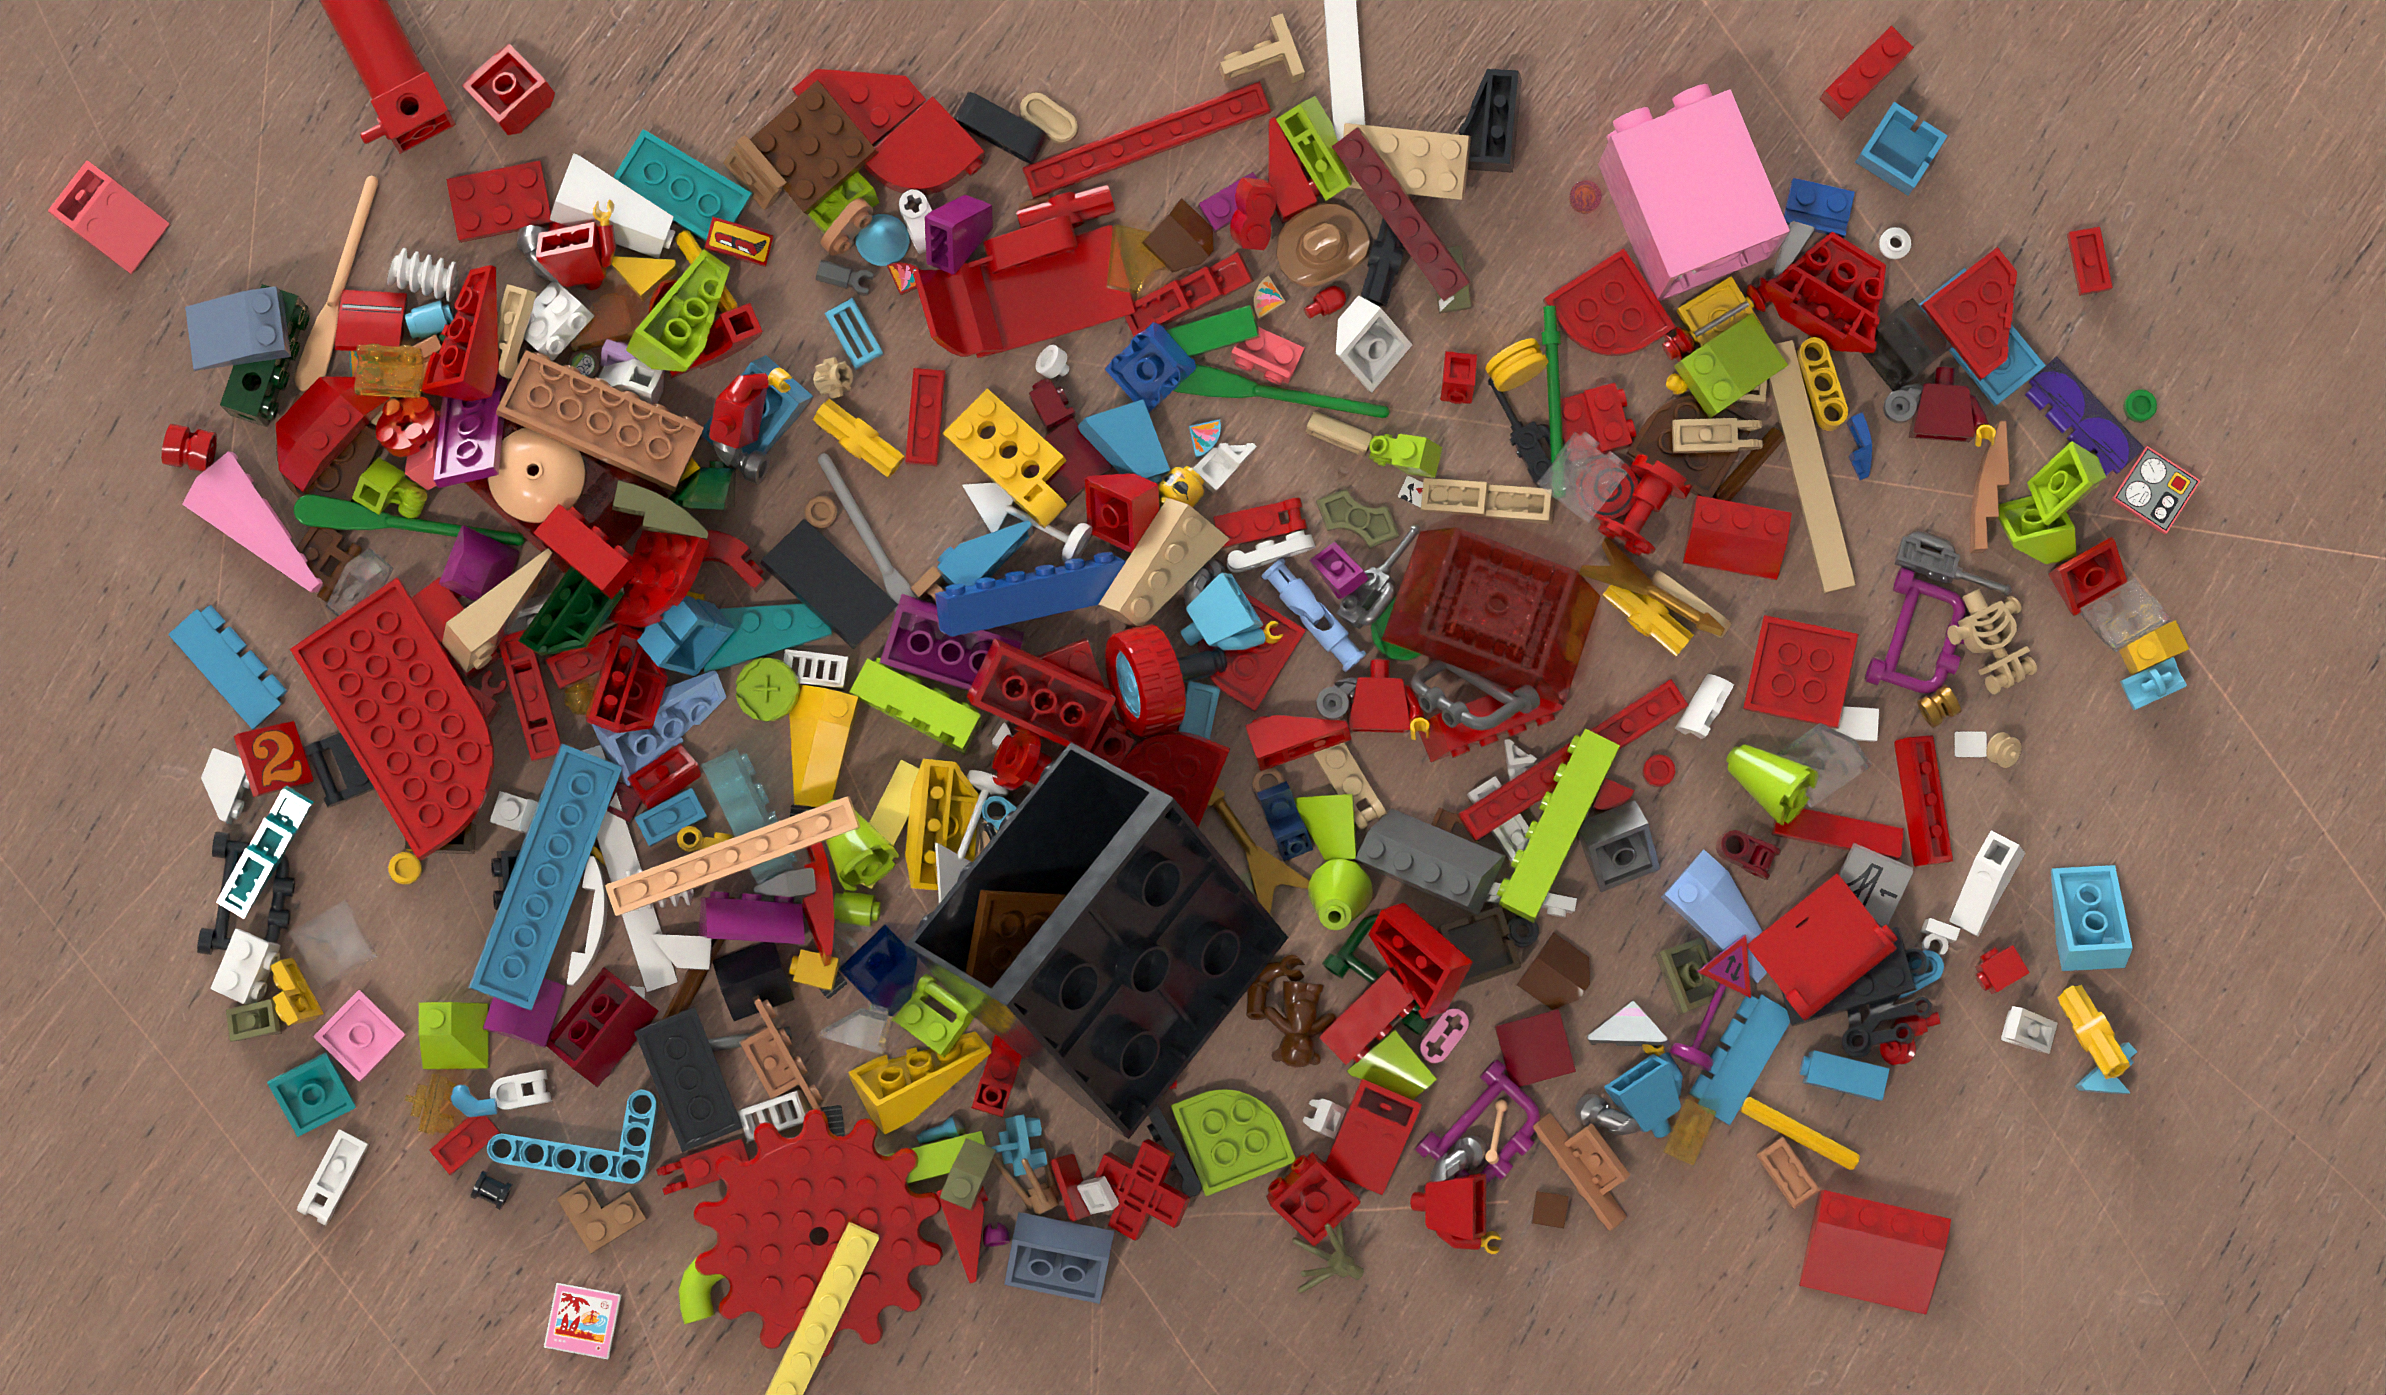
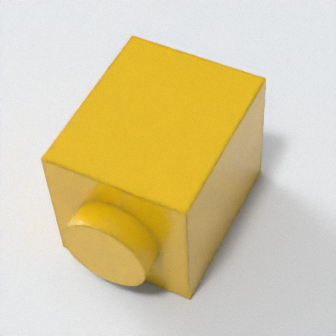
M801 949L799 956L794 955L792 958L789 974L794 975L793 981L795 983L833 992L840 959L831 957V964L824 967L819 953Z

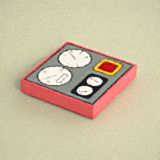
M2146 446L2111 500L2165 535L2195 491L2200 480Z

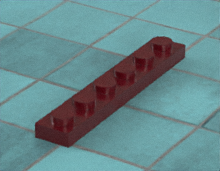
M1357 127L1332 146L1334 151L1442 300L1447 301L1470 284V279L1362 130Z

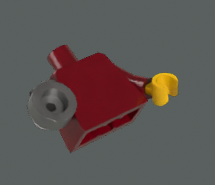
M1937 367L1935 384L1925 383L1923 385L1912 384L1903 386L1900 390L1892 392L1883 403L1885 416L1894 423L1907 422L1913 416L1909 438L1969 443L1974 438L1975 432V445L1977 447H1981L1982 439H1988L1991 442V446L1994 445L1995 429L1989 425L1985 412L1976 396L1970 394L1969 387L1954 385V368Z

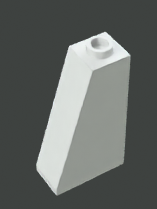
M573 154L555 200L550 220L569 227L595 222L597 226H600V221L596 220L592 214L596 202L599 201V209L602 212H608L607 202L612 200L615 208L609 218V223L614 227L615 243L659 259L663 247L670 248L675 231L670 229L673 216L581 156Z

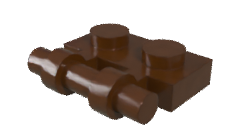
M311 526L296 549L299 553L304 554L308 560L306 564L314 576L323 582V587L317 594V597L327 603L333 593L337 594L341 589L342 585L340 583L350 568L354 570L358 564L356 559L363 549L352 543L345 553L338 548L345 539L344 536L332 528ZM334 557L340 562L329 577L322 573L330 559Z

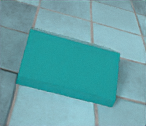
M326 1052L267 1081L269 1088L297 1137L356 1108V1104L340 1072Z

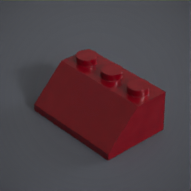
M603 967L550 1033L546 1046L573 1070L598 1088L637 1040L634 1030L651 1024L659 1010Z

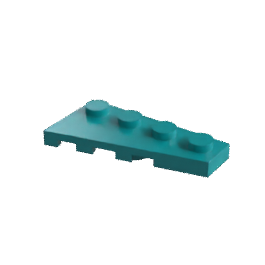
M804 604L719 609L735 630L705 664L704 673L730 666L733 667L755 658L765 657L784 649L794 648L832 636V629Z

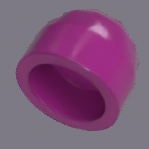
M997 1222L998 1229H992V1225L989 1223L984 1228L983 1242L985 1247H997L1010 1243L1009 1232L1004 1224Z

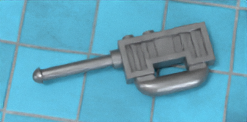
M1418 525L1410 527V531L1383 565L1380 564L1378 568L1372 566L1370 570L1365 571L1369 580L1341 601V608L1337 611V614L1344 621L1360 630L1363 625L1375 623L1386 610L1395 596L1394 585L1396 582L1389 576L1390 568L1414 537L1420 533Z
M1916 531L1909 534L1908 537L1903 536L1900 541L1894 565L1927 575L1928 578L1943 583H1951L1953 579L1959 580L1961 578L2002 592L2004 595H2009L2012 592V588L2008 584L2006 586L1965 572L1963 568L1957 567L1960 555L1955 553L1953 544L1946 539ZM1920 545H1924V546H1927V547H1930V548L1939 550V551H1941V553L1938 554V553H1935V552H1932V551H1929V550L1920 548Z

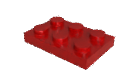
M540 160L446 179L459 243L517 232L529 225L542 227L553 223L550 220L551 209Z

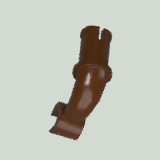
M1288 955L1281 962L1268 963L1246 991V1016L1249 1019L1263 1020L1266 1018L1264 1009L1266 1008L1267 992L1270 991L1269 984L1274 979L1286 976L1291 981H1300L1305 977L1299 969L1292 970L1297 965H1305L1298 956Z

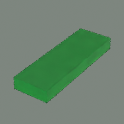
M1251 305L1166 330L1190 358L1260 337Z

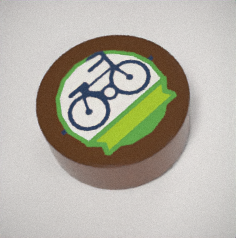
M586 349L577 350L572 353L567 362V365L575 367L582 375L591 379L596 378L600 371V362L597 356Z

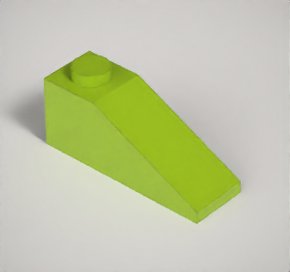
M1316 96L1298 104L1276 119L1325 201L1352 185L1347 167L1332 148L1338 142L1333 125Z

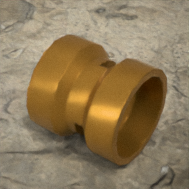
M1947 685L1937 689L1935 695L1931 697L1925 696L1917 701L1922 716L1932 728L1942 724L1943 719L1947 716L1954 717L1962 712L1957 698Z

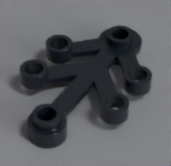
M1917 948L1906 950L1913 977L1923 975L1929 967L1928 957ZM1920 959L1922 961L1921 966L1913 969V961ZM1898 995L1869 1004L1870 1014L1864 1023H1862L1860 1007L1847 1010L1849 1029L1842 1037V1046L1850 1056L1861 1058L1868 1055L1874 1045L1895 1041L1903 1045L1909 1044L1914 1039V1031L1906 1023L1897 1024L1894 1029L1875 1030L1882 1021L1914 1015L1922 1019L1928 1018L1933 1013V1004L1925 997H1918L1914 1002L1894 1005L1901 996ZM1922 1003H1927V1010L1922 1013L1918 1012V1006ZM1903 1029H1908L1907 1037L1900 1039L1899 1032ZM1859 1037H1863V1045L1860 1047H1855V1040Z

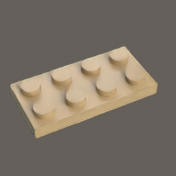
M1350 123L1344 124L1343 138L1359 127L1407 194L1464 200L1471 136ZM1348 170L1352 185L1347 188L1362 189Z

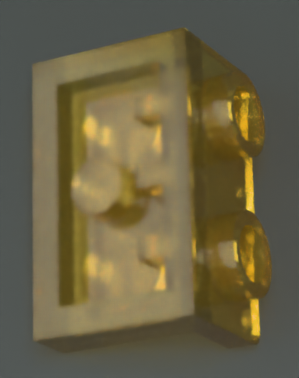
M379 344L357 345L358 365L354 387L356 395L420 398L425 366L421 348H414L409 345L400 347L381 346Z

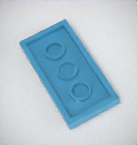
M1964 268L1916 306L1914 310L1994 407H1996L2046 365L2011 324L2007 360L1979 381L1921 307L1924 302L1966 271Z

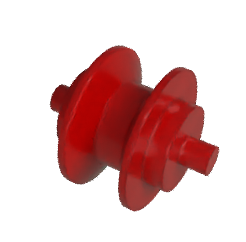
M1899 1034L1900 1039L1907 1037V1035ZM1914 1039L1906 1045L1900 1044L1897 1041L1880 1044V1053L1888 1064H1907L1915 1056L1916 1044Z

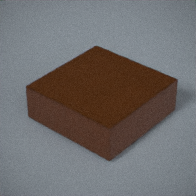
M1536 1191L1531 1223L1564 1229L1569 1196Z

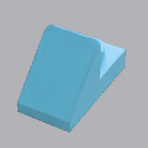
M2129 1042L2120 1045L2121 1050L2131 1066L2134 1063L2131 1057L2137 1051ZM2098 1066L2075 1085L2079 1091L2130 1094V1091L2117 1077L2105 1079Z

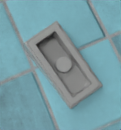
M1796 221L1790 222L1788 225L1790 232L1782 242L1771 279L1776 278L1791 265L1815 230L1814 227Z
M805 868L784 872L754 887V892L785 897L814 893L816 891L814 869Z

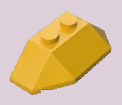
M923 759L911 789L905 850L911 888L938 890L935 843L958 854L978 801L979 794L956 762ZM977 826L965 855V859L971 862L974 861Z

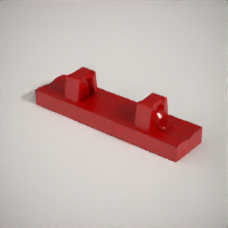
M521 630L505 635L499 643V648L532 762L556 756L562 742L537 654L518 641L525 631ZM546 718V721L542 723H531L533 721Z

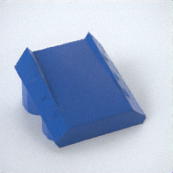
M1153 322L1147 329L1138 333L1131 340V344L1111 360L1105 367V370L1134 402L1144 399L1148 413H1150L1196 370L1195 360L1186 354L1167 333L1165 327Z

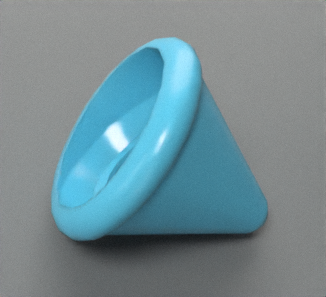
M888 214L873 215L870 224L856 236V246L860 255L867 262L878 266H887L900 261L908 251L910 243L909 233L904 223Z

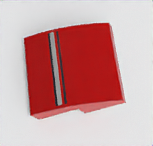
M343 290L337 321L335 350L400 354L404 336L403 322L408 305L407 293Z

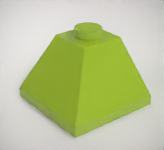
M2071 441L2035 474L2027 484L2043 523L2049 526L2096 488L2106 478V475L2097 456Z
M2033 496L1998 504V520L2014 548L2044 564L2061 562L2077 556L2075 526L2067 512L2047 526L2042 521Z
M461 1002L419 1003V1043L423 1069H489V1031L483 1030L489 1012V1004Z

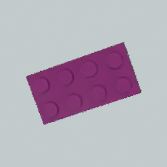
M497 374L496 387L492 397L470 402L442 396L433 479L438 488L499 475L504 418L496 415V410L507 389L508 378Z

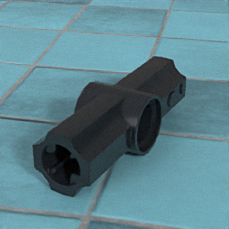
M1384 218L1381 222L1377 240L1374 239L1367 264L1369 270L1364 281L1361 297L1377 306L1386 307L1395 274L1398 275L1405 247H1403V244Z

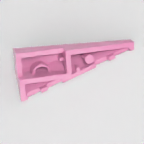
M227 452L196 477L182 505L308 591L318 592L323 582L311 572L306 564L308 560L304 554L297 551L290 540L292 536L267 499L261 498L252 484L254 480L250 474L243 471L236 461L238 457L234 452Z

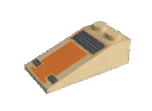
M549 548L446 623L442 644L466 673L474 667L477 670L481 669L492 659L491 654L547 575L552 556Z

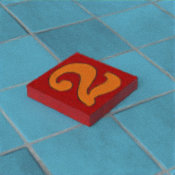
M294 721L250 730L233 736L253 797L282 791L285 786L296 788L314 782Z

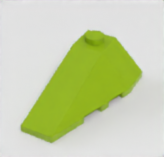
M704 249L637 327L626 351L651 369L686 372L705 348L730 267Z

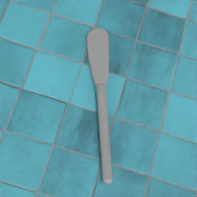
M826 453L820 454L818 456V463L879 567L887 594L897 604H899L901 594L917 598L911 591V586L907 580L890 563L830 456Z

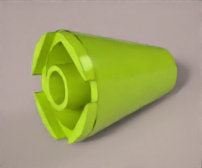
M1743 744L1740 747L1735 746L1726 759L1728 763L1727 770L1780 825H1784V821L1790 823L1801 812L1810 799L1806 796L1809 786L1815 789L1818 782V771L1747 744Z
M856 810L855 813L861 828L826 840L839 882L845 890L850 891L858 890L855 885L864 882L866 887L884 878L895 866L892 861L893 858L899 857L895 847Z
M1332 859L1325 862L1324 865L1314 871L1308 886L1309 899L1318 918L1326 928L1331 930L1343 929L1363 914L1368 908L1373 894L1372 881L1369 875L1356 862L1347 859Z

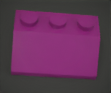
M710 891V897H701L698 936L711 939L804 944L802 904L793 903V896L774 895V901H761V894L742 893V899H729L730 892Z

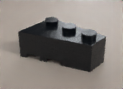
M1486 70L1472 101L1467 118L1459 130V135L1471 136L1468 170L1513 173L1522 84L1518 70Z

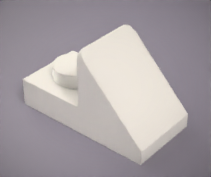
M500 791L490 822L527 834L538 802Z
M2012 1006L2006 1017L2001 1040L2050 1054L2058 1023L2024 1008Z

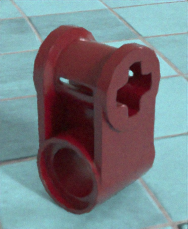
M1738 830L1722 834L1716 842V851L1721 858L1764 880L1769 879L1768 871L1775 856H1779L1781 850L1776 846ZM1728 837H1734L1739 841L1740 849L1737 854H1731L1727 851L1725 843Z

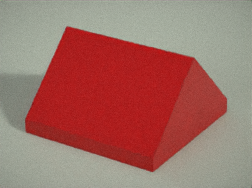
M2113 537L2060 565L2048 574L2073 616L2129 586Z

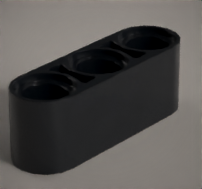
M973 92L966 94L953 117L963 129L1029 164H1033L1048 137L1040 128Z

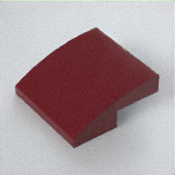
M1074 417L1044 437L1066 459V462L1045 482L1065 503L1069 502L1085 488L1086 477L1104 475L1113 467L1079 431V424ZM1028 466L1034 476L1039 473V466Z
M1559 1009L1495 1026L1508 1078L1518 1087L1576 1072Z

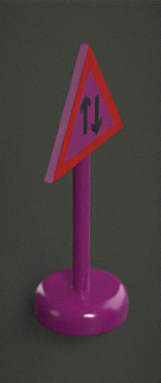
M1743 935L1696 971L1719 984L1692 1047L1681 1043H1674L1669 1050L1672 1056L1698 1068L1711 1071L1713 1059L1699 1051L1726 987L1751 998L1746 935Z

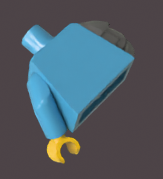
M1642 1044L1645 1053L1651 1056L1604 1086L1606 1092L1620 1111L1609 1109L1608 1103L1598 1095L1587 1094L1577 1102L1575 1116L1585 1126L1592 1123L1595 1128H1598L1602 1125L1610 1128L1608 1132L1614 1135L1635 1134L1639 1130L1642 1132L1652 1130L1655 1137H1664L1672 1131L1667 1118L1678 1112L1681 1107L1679 1096L1681 1095L1682 1072L1671 1054L1664 1051L1665 1047L1663 1045H1657L1658 1047L1654 1048L1652 1045Z

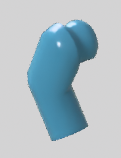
M457 1085L453 1088L451 1095L452 1104L467 1117L495 1115L498 1113L496 1098L477 1100L470 1094L468 1086Z

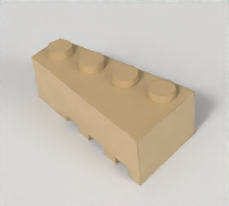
M1167 498L1098 605L1122 623L1134 627L1143 626L1230 539L1189 504Z

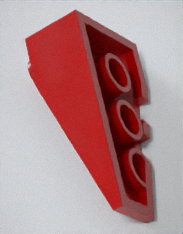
M488 265L469 271L454 304L458 311L450 325L445 324L441 334L445 336L439 352H432L421 391L470 402L492 397L499 369L496 267Z

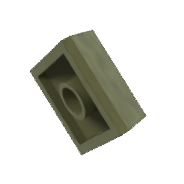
M1702 937L1666 949L1655 955L1678 1015L1711 1003L1719 983L1696 972L1711 961Z

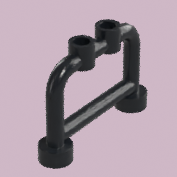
M216 831L212 845V857L225 859L221 894L238 863L239 854H243L245 848L251 842L230 840V833ZM284 854L277 866L273 882L272 903L268 915V930L266 937L263 939L267 942L277 943L281 928L288 929L291 910L284 909L286 896L293 897L295 878L289 877V860L286 854ZM218 904L215 929H200L197 953L211 955L213 949L227 950L231 938H227L230 910Z

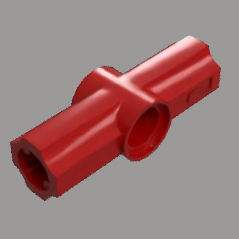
M1105 185L1077 194L1075 192L1062 193L1051 197L1046 203L1018 210L1016 214L1020 229L1066 215L1070 216L1074 229L1083 225L1084 221L1115 213V207L1109 187Z

